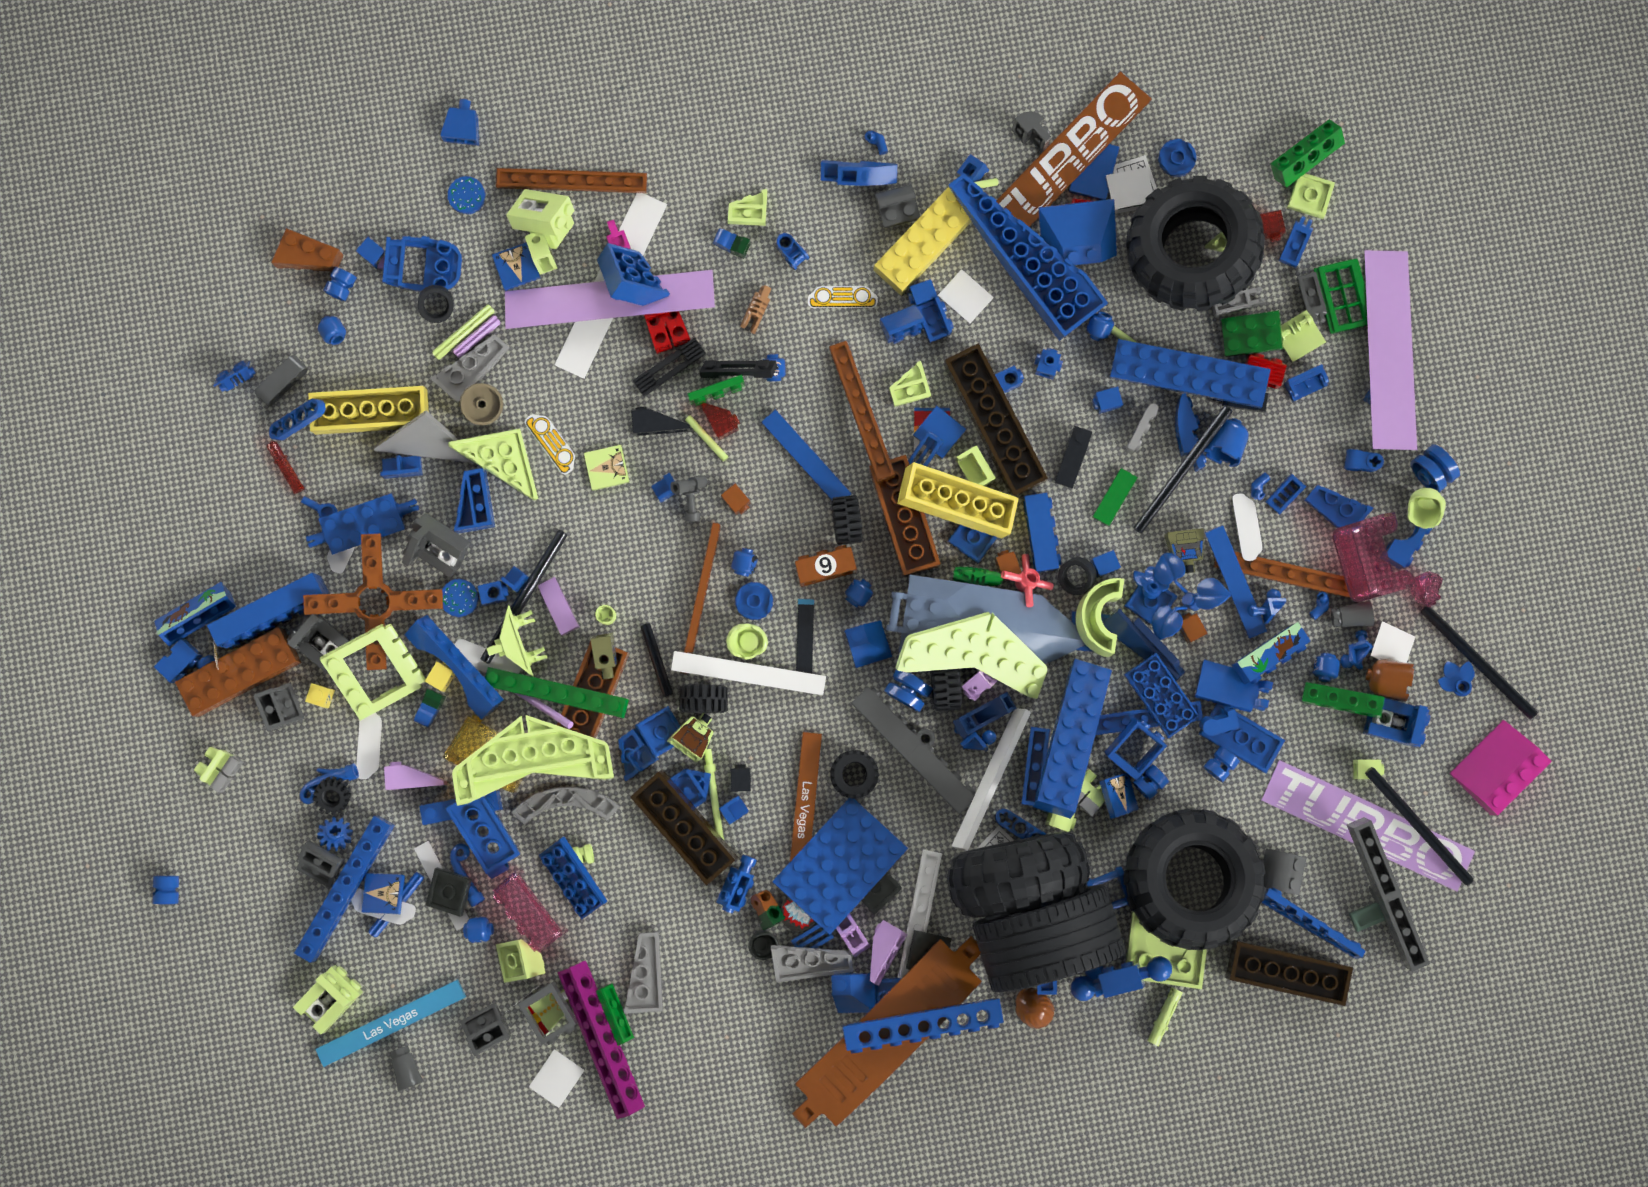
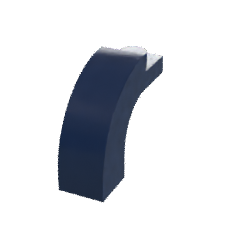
M1008 692L954 720L953 723L957 733L960 734L961 738H964L1017 708Z

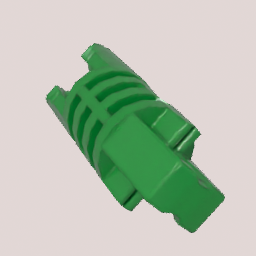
M955 567L953 573V580L981 586H1000L1003 580L1001 573L982 568Z

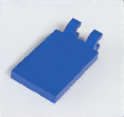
M1203 660L1194 697L1228 707L1231 706L1232 708L1249 713L1253 708L1265 711V708H1268L1269 700L1258 699L1259 691L1268 694L1269 690H1272L1273 682L1257 681L1254 684H1251V682L1243 684L1233 667Z

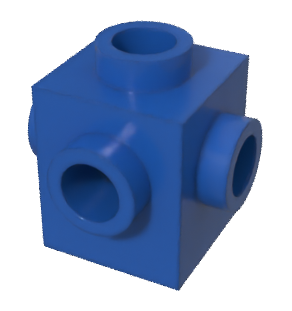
M1051 348L1043 349L1041 354L1037 353L1034 362L1037 365L1035 375L1053 380L1056 371L1060 372L1062 367L1061 354H1058L1057 350Z

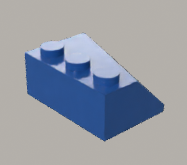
M607 243L597 258L611 298L644 306L670 295L667 289L663 290L660 286L661 280L650 272V265L639 251Z

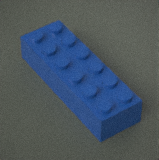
M310 573L208 624L207 627L216 646L231 650L241 645L240 642L246 639L247 641L258 637V633L262 631L268 632L273 630L275 625L280 622L283 624L293 619L292 616L298 613L299 615L304 614L303 595L330 593L322 576Z

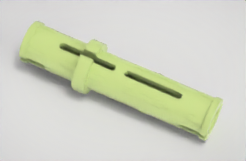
M1171 987L1157 1020H1154V1027L1147 1039L1148 1042L1159 1046L1165 1031H1168L1169 1027L1167 1026L1183 992Z

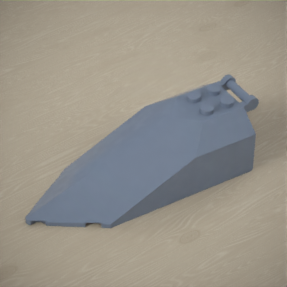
M909 575L907 594L892 592L891 595L893 602L890 621L886 630L901 632L898 652H901L904 640L910 634L986 612L993 613L1044 664L1086 645L1078 633L1077 626L1042 595L1033 594L1034 606L1026 607L1025 592ZM905 599L906 607L903 626L901 627L897 626L900 601Z

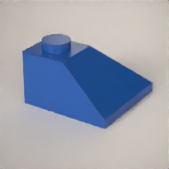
M881 620L844 631L856 668L892 657Z
M870 973L831 975L832 997L838 1013H868L876 1005V984L870 981Z

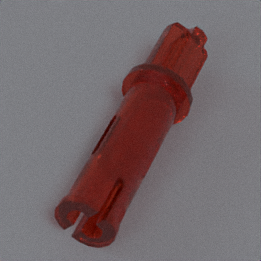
M276 441L267 444V449L274 459L273 463L277 464L293 493L302 492L305 487L287 460L288 456L284 455Z

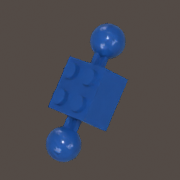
M1156 956L1144 967H1140L1139 963L1134 964L1133 961L1122 963L1121 968L1118 969L1110 966L1102 969L1098 979L1092 980L1087 976L1076 977L1071 983V993L1079 1001H1088L1099 990L1103 991L1104 998L1143 989L1145 987L1143 979L1151 978L1158 982L1167 980L1172 974V965L1167 958Z

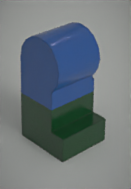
M721 228L718 229L712 242L717 247L742 259L745 258L751 245L750 239L732 234Z
M427 688L414 721L429 728L446 696Z

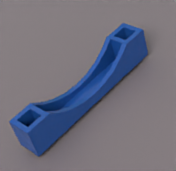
M428 615L415 621L404 634L417 649L435 655L454 672L464 689L468 706L481 720L493 713L504 700Z

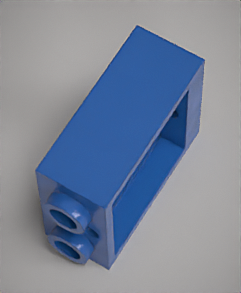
M1134 717L1104 752L1108 758L1137 781L1167 745L1163 741L1165 738L1158 731L1153 733L1149 729L1151 726L1143 719L1139 721ZM1138 727L1156 743L1134 767L1116 751Z

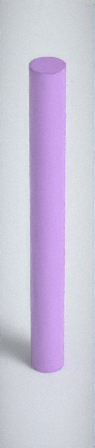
M517 694L566 728L570 729L573 726L572 721L537 698Z

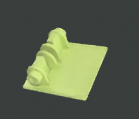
M1307 310L1281 325L1283 347L1292 362L1326 343Z

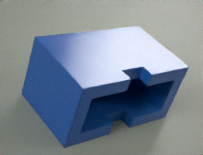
M180 639L170 649L173 653L169 657L163 656L154 668L170 683H175L187 676L186 673L191 668L196 667V663L203 655L187 640Z

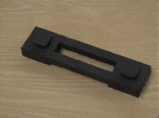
M694 337L654 367L639 375L633 382L645 397L706 355V352ZM681 355L686 357L687 360L658 380H655L652 376Z
M707 360L704 362L699 373L701 378L739 375L754 376V378H772L777 368L776 360Z

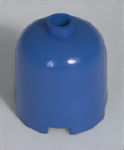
M1235 418L1227 419L1203 452H1207L1206 457L1218 464H1221L1223 461L1230 463L1229 467H1237L1240 464L1249 439L1248 430L1242 425L1240 420Z

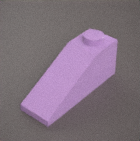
M390 762V766L384 767L386 790L447 785V781L408 765H402L401 762Z
M884 920L875 928L872 947L870 981L878 986L908 935Z

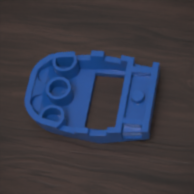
M404 236L402 239L391 240V237H387L382 282L415 292H421L425 287L431 285H440L450 290L458 283L461 276V253L450 242L438 241L426 236ZM406 246L427 249L423 285L402 282Z

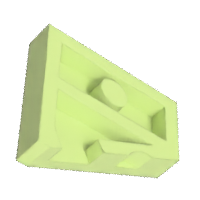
M767 189L761 190V193L757 195H749L742 200L729 203L728 224L766 226Z
M918 361L913 368L889 388L894 407L931 397L921 361Z

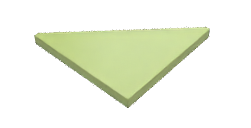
M520 429L448 442L449 447L532 500L538 499Z

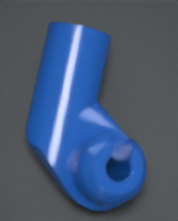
M875 131L866 132L865 140L877 146L879 155L888 153L882 134Z
M1265 472L1251 484V495L1255 500H1262L1264 498L1263 485L1271 480Z
M1319 592L1317 594L1316 608L1309 612V615L1314 620L1329 609V596L1326 592Z

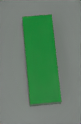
M1120 468L1092 518L1109 527L1138 477Z
M608 984L596 990L617 1045L619 1046L633 1039V1033L613 984Z

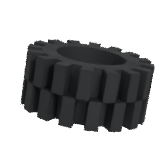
M333 776L332 779L327 777L320 782L314 791L313 801H317L315 806H320L319 810L321 812L325 809V814H329V812L332 815H335L336 812L339 814L348 805L352 794L349 793L351 788H347L348 783L345 782L343 784V779L341 778L336 780L337 777ZM327 790L336 791L339 794V800L335 802L328 800L325 792Z

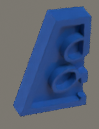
M1320 485L1315 486L1304 499L1305 502L1347 537L1356 530L1373 510V507L1361 504L1354 499L1339 495V493Z

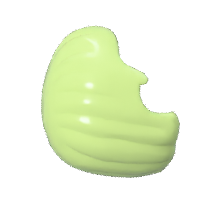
M1433 488L1416 490L1409 499L1407 518L1411 523L1423 529L1434 528L1440 524L1443 518L1446 501Z
M746 623L734 626L727 635L726 643L732 655L742 659H752L766 650L768 639L765 632L759 626Z

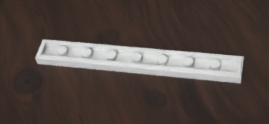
M677 651L673 653L671 665L672 671L823 695L826 676Z
M1017 708L1013 711L954 839L952 847L955 849L968 851L1031 714L1027 709Z
M928 850L922 851L906 932L908 935L905 938L897 978H902L909 971L906 969L914 930L927 932L942 853Z

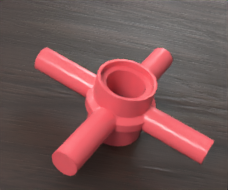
M1023 554L1021 556L1022 573L1016 574L1002 571L1001 578L1015 581L1017 589L1025 592L1026 607H1033L1032 590L1035 587L1052 590L1054 584L1040 580L1038 572L1030 568L1029 555Z

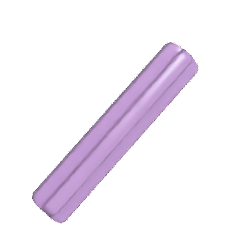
M495 315L490 317L453 349V353L458 358L465 355L500 325V320Z

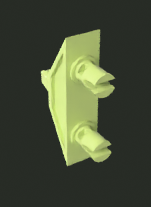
M508 604L499 639L494 640L496 645L490 646L486 650L489 656L499 653L500 657L506 656L533 676L530 667L531 663L547 659V655L537 656L545 651V649L542 647L527 653L524 650L518 632L520 626L535 622L534 618L524 620V618L533 613L530 610L517 616L512 615Z

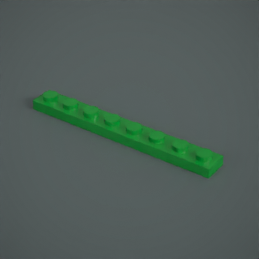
M491 667L487 668L485 679L495 689L619 718L625 717L629 699Z

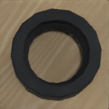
M440 285L425 287L418 296V311L425 320L431 323L446 321L454 310L452 294ZM433 293L443 295L447 301L445 311L438 315L429 313L424 306L426 297Z
M1074 557L1066 561L1058 572V582L1061 588L1072 595H1082L1094 586L1097 578L1096 569L1093 564L1082 557ZM1071 566H1080L1086 572L1087 582L1084 586L1077 587L1069 581L1067 571Z

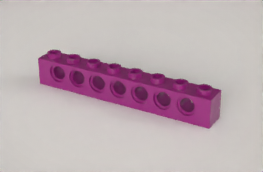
M586 960L557 972L616 1119L630 1116L645 1107L623 1050L616 1043L596 993L598 989Z

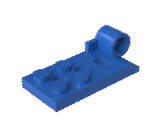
M486 796L464 805L457 806L456 801L445 808L485 873L493 879L509 870L507 862L519 856L520 852ZM469 810H476L478 818H469L467 812ZM485 826L488 828L489 833L484 836L480 835L478 828ZM494 842L498 844L499 849L496 852H492L488 849V844Z

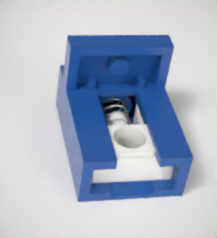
M1385 698L1382 713L1386 715V722L1383 724L1379 718L1367 716L1363 734L1415 748L1421 747V744L1423 745L1426 739L1425 727L1430 722L1429 709L1426 706H1414ZM1393 714L1404 717V721L1402 720V718L1399 719L1395 718V716L1393 717ZM1391 725H1395V726H1398V727H1400V728H1401V726H1402V729L1399 730V729L1391 728L1390 726H1391Z

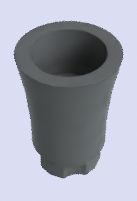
M1368 600L1358 604L1331 609L1333 627H1373L1374 612L1371 601Z
M408 1046L389 1052L392 1058L391 1063L395 1073L397 1091L424 1082Z

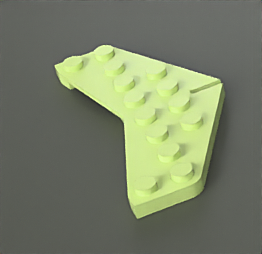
M989 612L908 635L904 640L895 667L898 671L903 672L975 667L1027 697L1035 699L1039 696L1047 674V666L993 613L990 614Z
M527 715L528 733H525L522 716H520L453 769L452 777L457 806L475 801L531 773L603 780L614 778L609 746L602 740Z

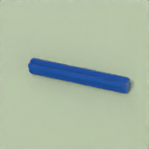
M416 872L406 883L403 889L402 902H406L424 880L423 875ZM382 917L378 918L368 930L369 934L375 938L378 937L389 922L382 920Z

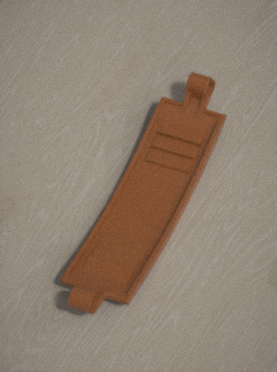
M970 935L954 952L940 939L859 1022L961 1004L982 982L970 969V965L981 953L977 940ZM946 1017L939 1018L937 1022L938 1027L947 1019ZM919 1022V1031H926L928 1022ZM902 1024L898 1028V1032L901 1035H905L909 1031V1027L906 1024ZM881 1028L879 1030L880 1038H887L889 1036L888 1028ZM863 1031L859 1035V1040L862 1042H866L870 1038V1034L867 1031ZM843 1036L795 1083L807 1096V1099L791 1114L804 1128L809 1126L821 1114H824L837 1127L929 1036L922 1037L920 1042L910 1043L909 1040L902 1041V1045L890 1046V1043L883 1044L881 1049L871 1050L870 1047L862 1048L863 1052L851 1054V1050H846Z

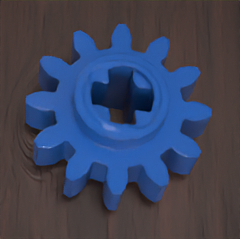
M332 817V822L325 819V826L319 825L320 832L317 833V839H321L320 846L327 844V850L329 851L331 847H334L335 852L338 851L339 846L346 849V843H351L350 836L353 835V830L349 829L350 823L343 824V818L339 822L336 821L335 817Z

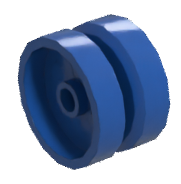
M1432 444L1424 451V455H1418L1410 462L1412 471L1417 479L1426 488H1433L1438 492H1441L1447 486V483H1452L1460 476V470L1453 458L1436 444Z
M896 669L892 677L901 686L889 682L884 692L909 708L920 712L925 703L916 694L928 698L933 688L914 674Z

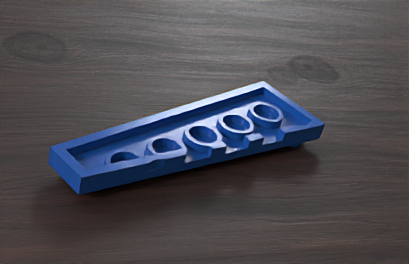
M1275 888L1266 889L1262 904L1355 959L1363 957L1365 950L1361 948L1359 943L1345 938L1339 931L1333 930L1324 922L1319 921L1282 897L1281 891Z

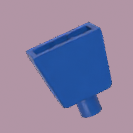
M460 99L459 108L448 109L441 131V138L444 142L479 146V118L475 110H470V100Z

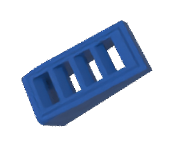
M1291 473L1265 502L1280 515L1306 486ZM1290 481L1298 487L1297 490L1289 485ZM1285 487L1293 493L1291 496L1283 490ZM1280 492L1288 499L1286 502L1278 496ZM1276 498L1283 505L1279 507L1272 500Z

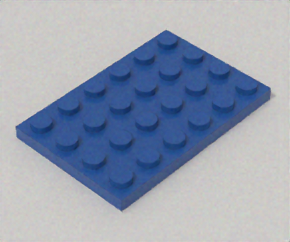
M848 798L772 883L830 936L906 852L908 847L855 799Z

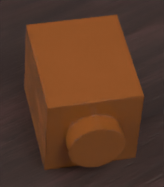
M736 483L721 494V498L735 515L738 513L742 515L750 508L748 506L750 500Z
M1008 550L997 553L998 557L994 560L999 573H1002V571L1016 574L1022 573L1014 551L1009 553Z
M1189 612L1182 616L1183 624L1180 631L1187 644L1208 634L1197 613L1191 615Z

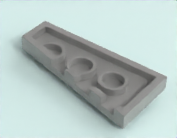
M494 334L476 346L474 350L463 355L458 361L448 365L443 371L432 376L430 379L459 404L463 391L470 385L479 383L510 348Z
M659 932L639 933L624 1014L663 1011Z
M771 945L776 983L853 972L851 951Z

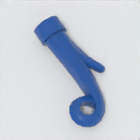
M353 763L340 769L317 768L316 771L324 775L310 780L301 788L300 800L304 804L313 803L315 796L313 795L314 788L327 777L332 779L334 776L337 777L336 780L341 778L343 779L342 781H351L359 778L357 766ZM308 791L311 793L310 798H307Z
M463 843L456 844L450 853V860L454 873L469 877L459 862L467 859L470 855L469 847ZM460 849L464 851L463 856H457ZM471 881L467 900L471 907H474L483 902L485 898Z

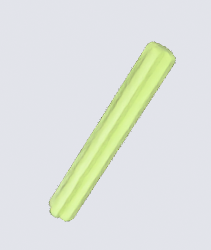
M490 305L482 308L434 349L433 355L438 360L443 358L494 314L493 308Z

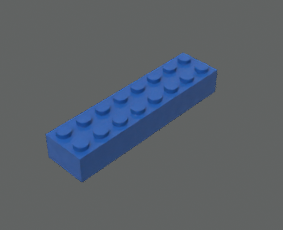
M1118 339L1110 378L1261 409L1271 369Z
M1074 659L1070 666L1036 793L1034 808L1069 819L1075 814L1112 670L1078 659Z

